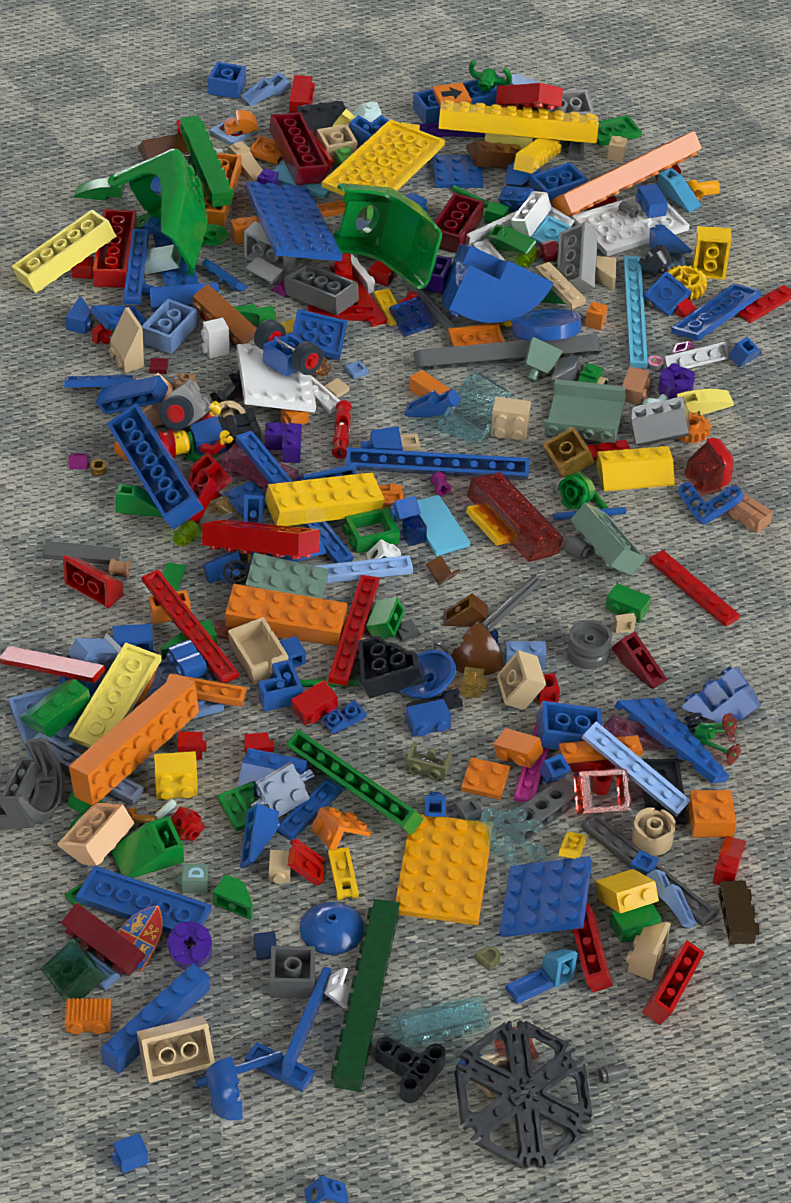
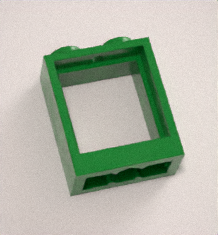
M388 507L345 516L343 532L345 536L348 535L350 547L354 548L357 554L369 551L381 539L389 544H399L400 531ZM381 523L385 532L360 537L356 528Z

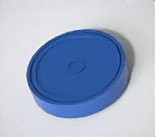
M564 309L529 311L516 319L512 318V332L515 337L523 340H530L532 337L541 341L565 339L581 332V315Z

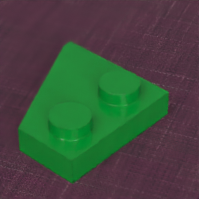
M253 781L217 795V801L235 832L245 828L247 810L252 808L250 804L254 803Z

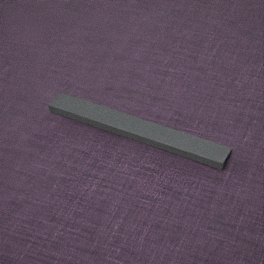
M596 813L581 823V828L630 867V863L640 851L637 846ZM659 864L655 867L654 870L657 869L665 872L670 885L673 884L681 888L692 915L699 925L703 927L717 916L716 910Z

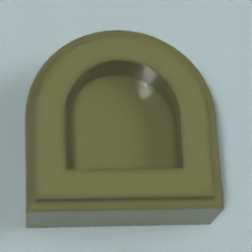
M486 946L474 954V959L490 971L499 964L500 952L495 947Z

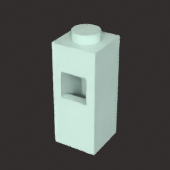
M173 244L148 249L145 274L179 268L182 255Z

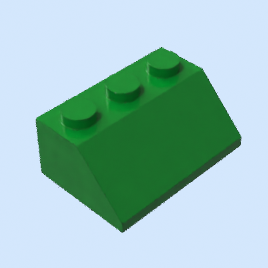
M76 679L66 680L22 714L20 719L35 732H41L51 738L85 710L91 700L89 690Z

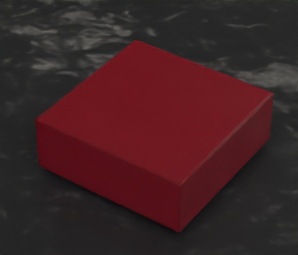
M151 358L149 373L167 375L169 359Z

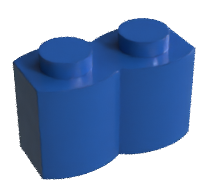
M189 639L167 648V662L170 666L173 665L176 674L192 678L207 674L205 660L197 652L194 644Z

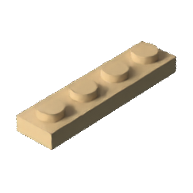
M550 262L535 267L537 275L554 282L551 289L571 309L586 305V298Z

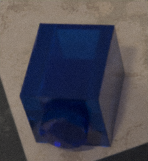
M420 515L403 519L402 536L409 547L426 542L427 526Z

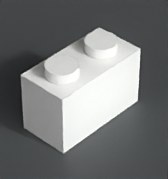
M219 318L203 322V330H201L204 343L201 345L203 353H207L210 359L229 354V327L225 320Z

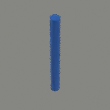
M626 507L599 509L608 516L626 514ZM577 511L553 513L554 521L571 519Z
M282 1050L236 1065L237 1075L284 1059ZM206 1076L195 1079L197 1088L208 1085Z

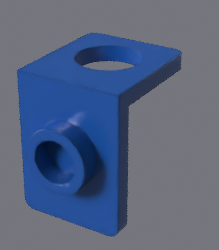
M320 1176L304 1190L306 1203H320L325 1198L339 1203L349 1202L345 1184L324 1176ZM317 1187L318 1195L315 1200H312V1192Z

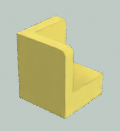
M345 109L332 127L345 124L349 126V122L355 116Z

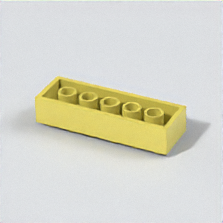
M90 210L13 264L12 268L19 282L34 293L43 290L49 283L57 280L59 276L68 272L76 264L82 262L90 254L95 253L100 247L109 243L116 235L107 219Z

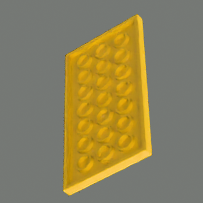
M390 119L322 181V187L343 196L345 191L337 188L338 183L390 187L397 191L445 146V140Z

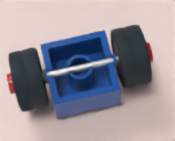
M272 319L263 321L255 331L254 343L263 350L262 362L270 366V368L275 369L286 377L296 372H300L303 375H311L319 369L323 361V351L310 341L303 342L290 333L286 334L284 326Z

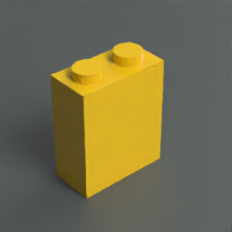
M634 869L595 881L599 901L619 913L659 901L655 881Z

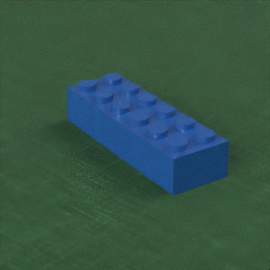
M478 79L463 82L473 105H476V103H484L485 106L496 104L498 86H504L493 85L489 91L485 92L479 89ZM433 89L413 94V110L421 121L426 124L439 123L441 107L432 91Z

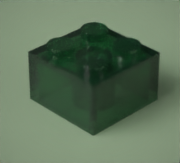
M74 939L40 968L65 1001L68 998H85L107 978L86 949Z

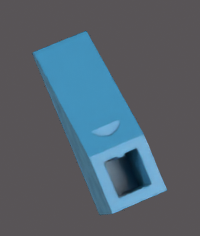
M669 168L658 174L657 185L659 189L687 212L701 207L700 202L678 172Z

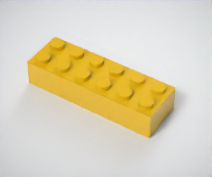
M373 472L268 484L265 502L274 524L282 526L345 519V516L381 509L385 501Z

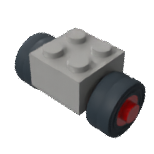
M189 379L167 396L168 399L161 405L160 418L168 428L182 429L197 421L210 410V402L205 396L200 394V388L196 382H192Z

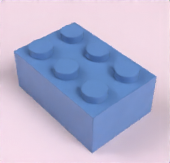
M167 299L142 325L143 344L172 354L198 326L197 309Z

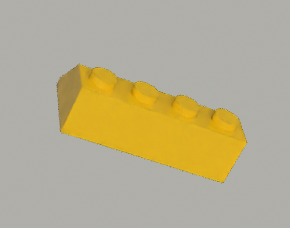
M669 446L598 452L596 468L604 491L675 485L673 458Z

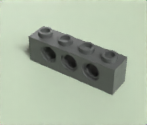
M564 777L556 782H552L544 791L538 792L530 801L524 802L519 809L509 813L504 819L503 831L520 845L524 844L579 804L580 790Z

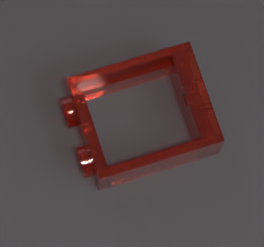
M627 769L573 773L577 815L630 810L632 799L628 789L630 778L627 774ZM616 776L619 806L592 808L589 777Z

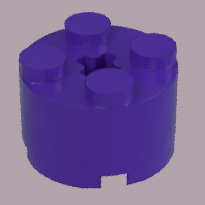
M677 363L670 364L669 367L664 368L660 373L658 384L659 396L664 394L669 400L677 398L679 393L693 391L695 373L681 367Z
M192 921L177 924L168 938V950L171 960L177 967L186 970L191 964H195L199 968L206 964L212 955V939L208 929L200 923ZM189 943H193L194 945L191 947V949H187V945H189Z

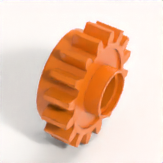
M689 411V436L677 439L685 443H700V441L706 440V436H709L711 428L709 419H704L705 415L699 416L698 412L692 414Z

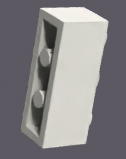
M533 191L511 219L514 230L531 237L552 209L547 192Z

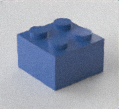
M216 61L208 77V94L238 99L246 84V66Z

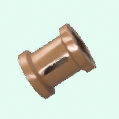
M112 558L109 563V575L120 574L129 577L131 561L121 562L115 561Z

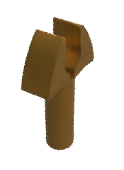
M136 807L126 809L134 823H148L157 820L155 815H139Z

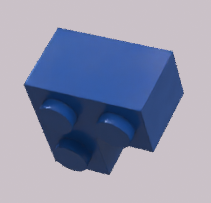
M358 115L349 122L348 127L357 143L362 146L389 120L380 115L373 122H369Z
M291 659L272 663V679L258 681V698L264 712L292 706L291 699L301 694L303 690Z

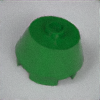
M578 474L567 475L558 485V491H560L562 497L560 501L568 509L574 508L579 510L584 503L588 504L595 494L593 482L588 477Z

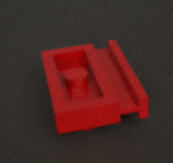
M297 838L290 841L292 848L289 849L287 865L315 886L321 885L323 883V863L325 859Z

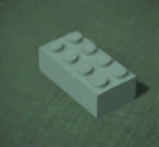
M584 503L571 518V521L575 524L574 528L585 536L584 540L588 544L595 547V553L605 559L604 563L609 568H615L622 574L625 572L632 575L646 559L605 512Z
M254 553L246 586L323 599L329 569Z

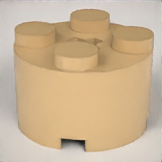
M645 808L638 812L635 817L632 843L640 850L652 856L662 855L669 851L673 845L675 819L666 810L661 809V811L654 810L655 808Z

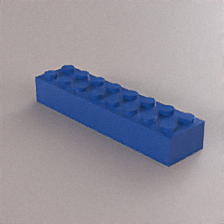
M137 403L106 423L161 515L173 530L204 509L149 418Z

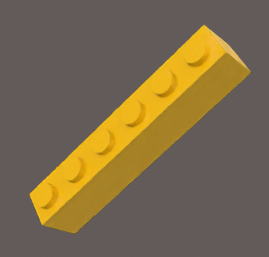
M536 139L516 153L513 169L530 174L534 173L560 153L562 147L560 140Z

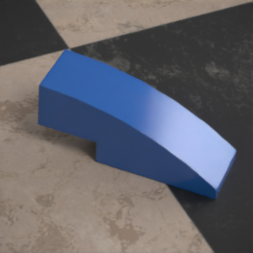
M453 388L440 395L434 390L409 402L404 415L410 417H432L457 410L461 397Z

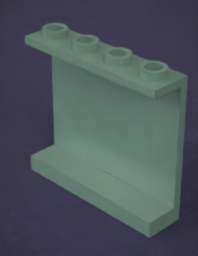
M555 379L554 398L548 420H544V435L558 436L568 429L575 427L582 439L615 443L625 403L626 387Z

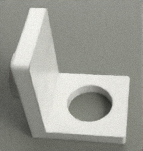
M382 539L367 552L368 560L373 559L372 556L376 550H378V554L374 559H379L383 556L388 558L401 556L399 548Z
M346 967L329 976L323 992L345 1009L348 1008L349 993H353V990L343 983L348 971Z

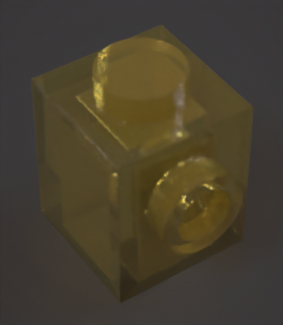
M465 667L461 696L481 699L482 689L487 687L488 677H484L485 669Z

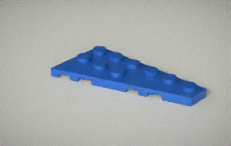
M661 698L618 700L614 706L619 711L625 710L630 714L628 716L630 720L644 725V731L667 749L672 747L678 752L677 756L681 760L685 759L694 764L693 769L711 783H722L728 780L729 775L723 766L718 764L712 757V754L693 736L688 727L668 708L664 700Z

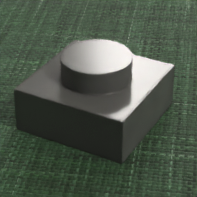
M412 619L401 622L396 632L402 642L420 636V631Z
M473 797L455 803L454 809L461 819L473 820L482 817L483 810Z

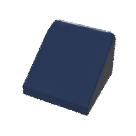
M275 931L255 933L254 948L256 959H271V946H277Z

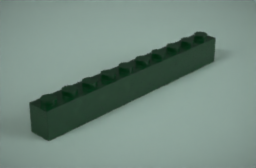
M374 899L373 907L368 908L367 920H369V924H365L363 936L366 938L365 941H361L359 954H362V956L357 958L355 971H358L357 976L353 975L351 988L354 991L349 993L347 1006H350L349 1011L345 1010L343 1024H346V1027L340 1031L339 1042H342L341 1047L336 1048L335 1060L338 1062L337 1066H332L331 1079H334V1088L361 1092L399 918L400 903Z

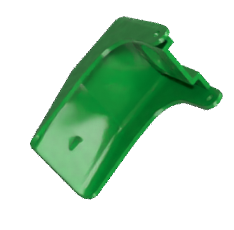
M170 149L111 175L108 179L110 187L115 188L129 182V187L142 208L148 212L137 218V228L143 229V224L152 216L160 219L162 233L173 241L188 265V275L192 277L207 230L208 219L200 178L195 176L192 165L187 163L182 152L178 149ZM156 176L160 179L162 192L160 194L155 193L151 189V182Z
M338 183L337 188L345 191L343 202L346 203L340 229L335 230L333 237L341 253L358 254L381 261L414 288H425L432 275L442 239V232L423 207L390 187ZM372 205V220L364 229L357 230L356 220L358 214L366 206Z

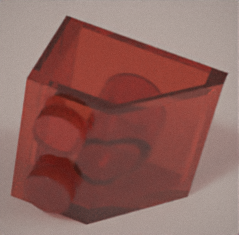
M706 442L687 460L684 471L685 476L691 480L701 496L719 492L722 488L725 463L711 444Z

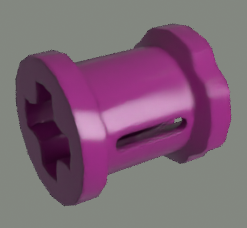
M437 472L432 475L430 482L435 486L436 494L439 496L447 495L451 491V486L446 482L445 474Z

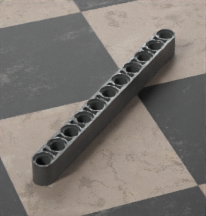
M596 334L543 341L563 350L559 358L590 356L600 353L598 335ZM529 340L421 349L413 352L415 368L417 371L523 362Z

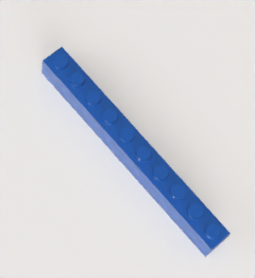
M347 448L346 466L356 464L357 470L418 474L441 472L445 475L528 480L530 458Z

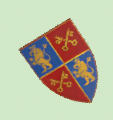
M158 905L146 908L133 915L118 932L146 955L136 968L140 971H143L161 938L163 922Z

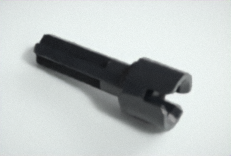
M459 688L443 691L441 696L407 703L406 707L444 699L448 709L451 710L463 707L462 698L459 697Z

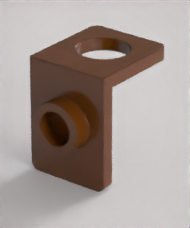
M442 556L426 564L439 585L454 578L460 572V569L451 572Z

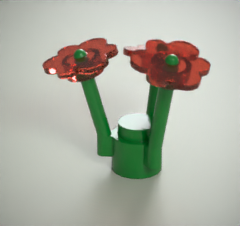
M724 714L721 723L698 724L695 730V737L700 740V743L726 753L727 765L731 766L735 763L741 753L740 744L732 745V747L726 749L710 742L711 739L715 738L716 733H726L727 736L733 737V743H736L738 726L733 714Z

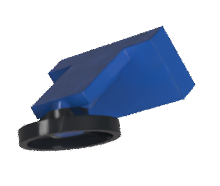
M238 551L229 552L202 564L206 580L209 583L221 580L228 584H242L247 581L249 567L241 562ZM242 566L247 570V572L241 571V569H243Z

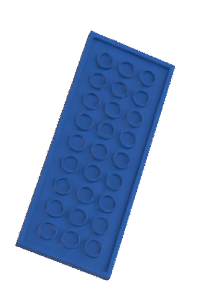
M255 181L245 182L244 189L276 256L342 260V253L307 187H291L287 184L279 186L273 183L260 184Z

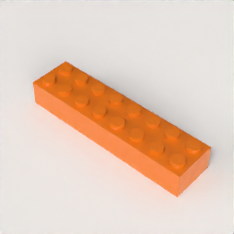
M175 674L69 765L74 797L94 806L166 741L170 740L191 719L196 717L199 713L195 682Z

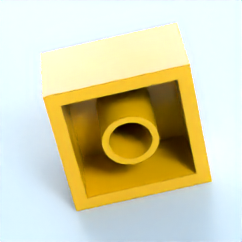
M195 751L154 754L157 799L169 800L171 798L198 796Z

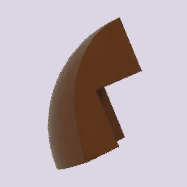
M478 621L462 636L464 642L457 649L454 648L451 657L455 662L456 671L473 676L490 675L503 669V658L490 632Z

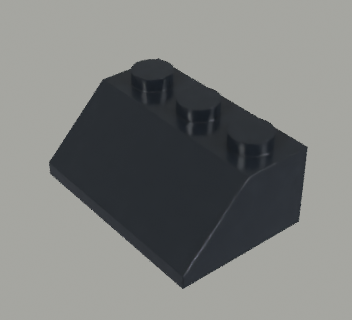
M343 101L297 106V112L302 113L309 129L314 132L316 137L317 129L332 127L346 109Z

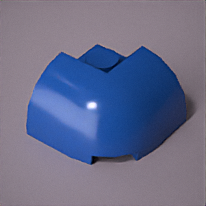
M231 1056L213 1063L206 1071V1079L210 1090L211 1107L214 1113L226 1120L243 1119L242 1099H238L239 1080Z

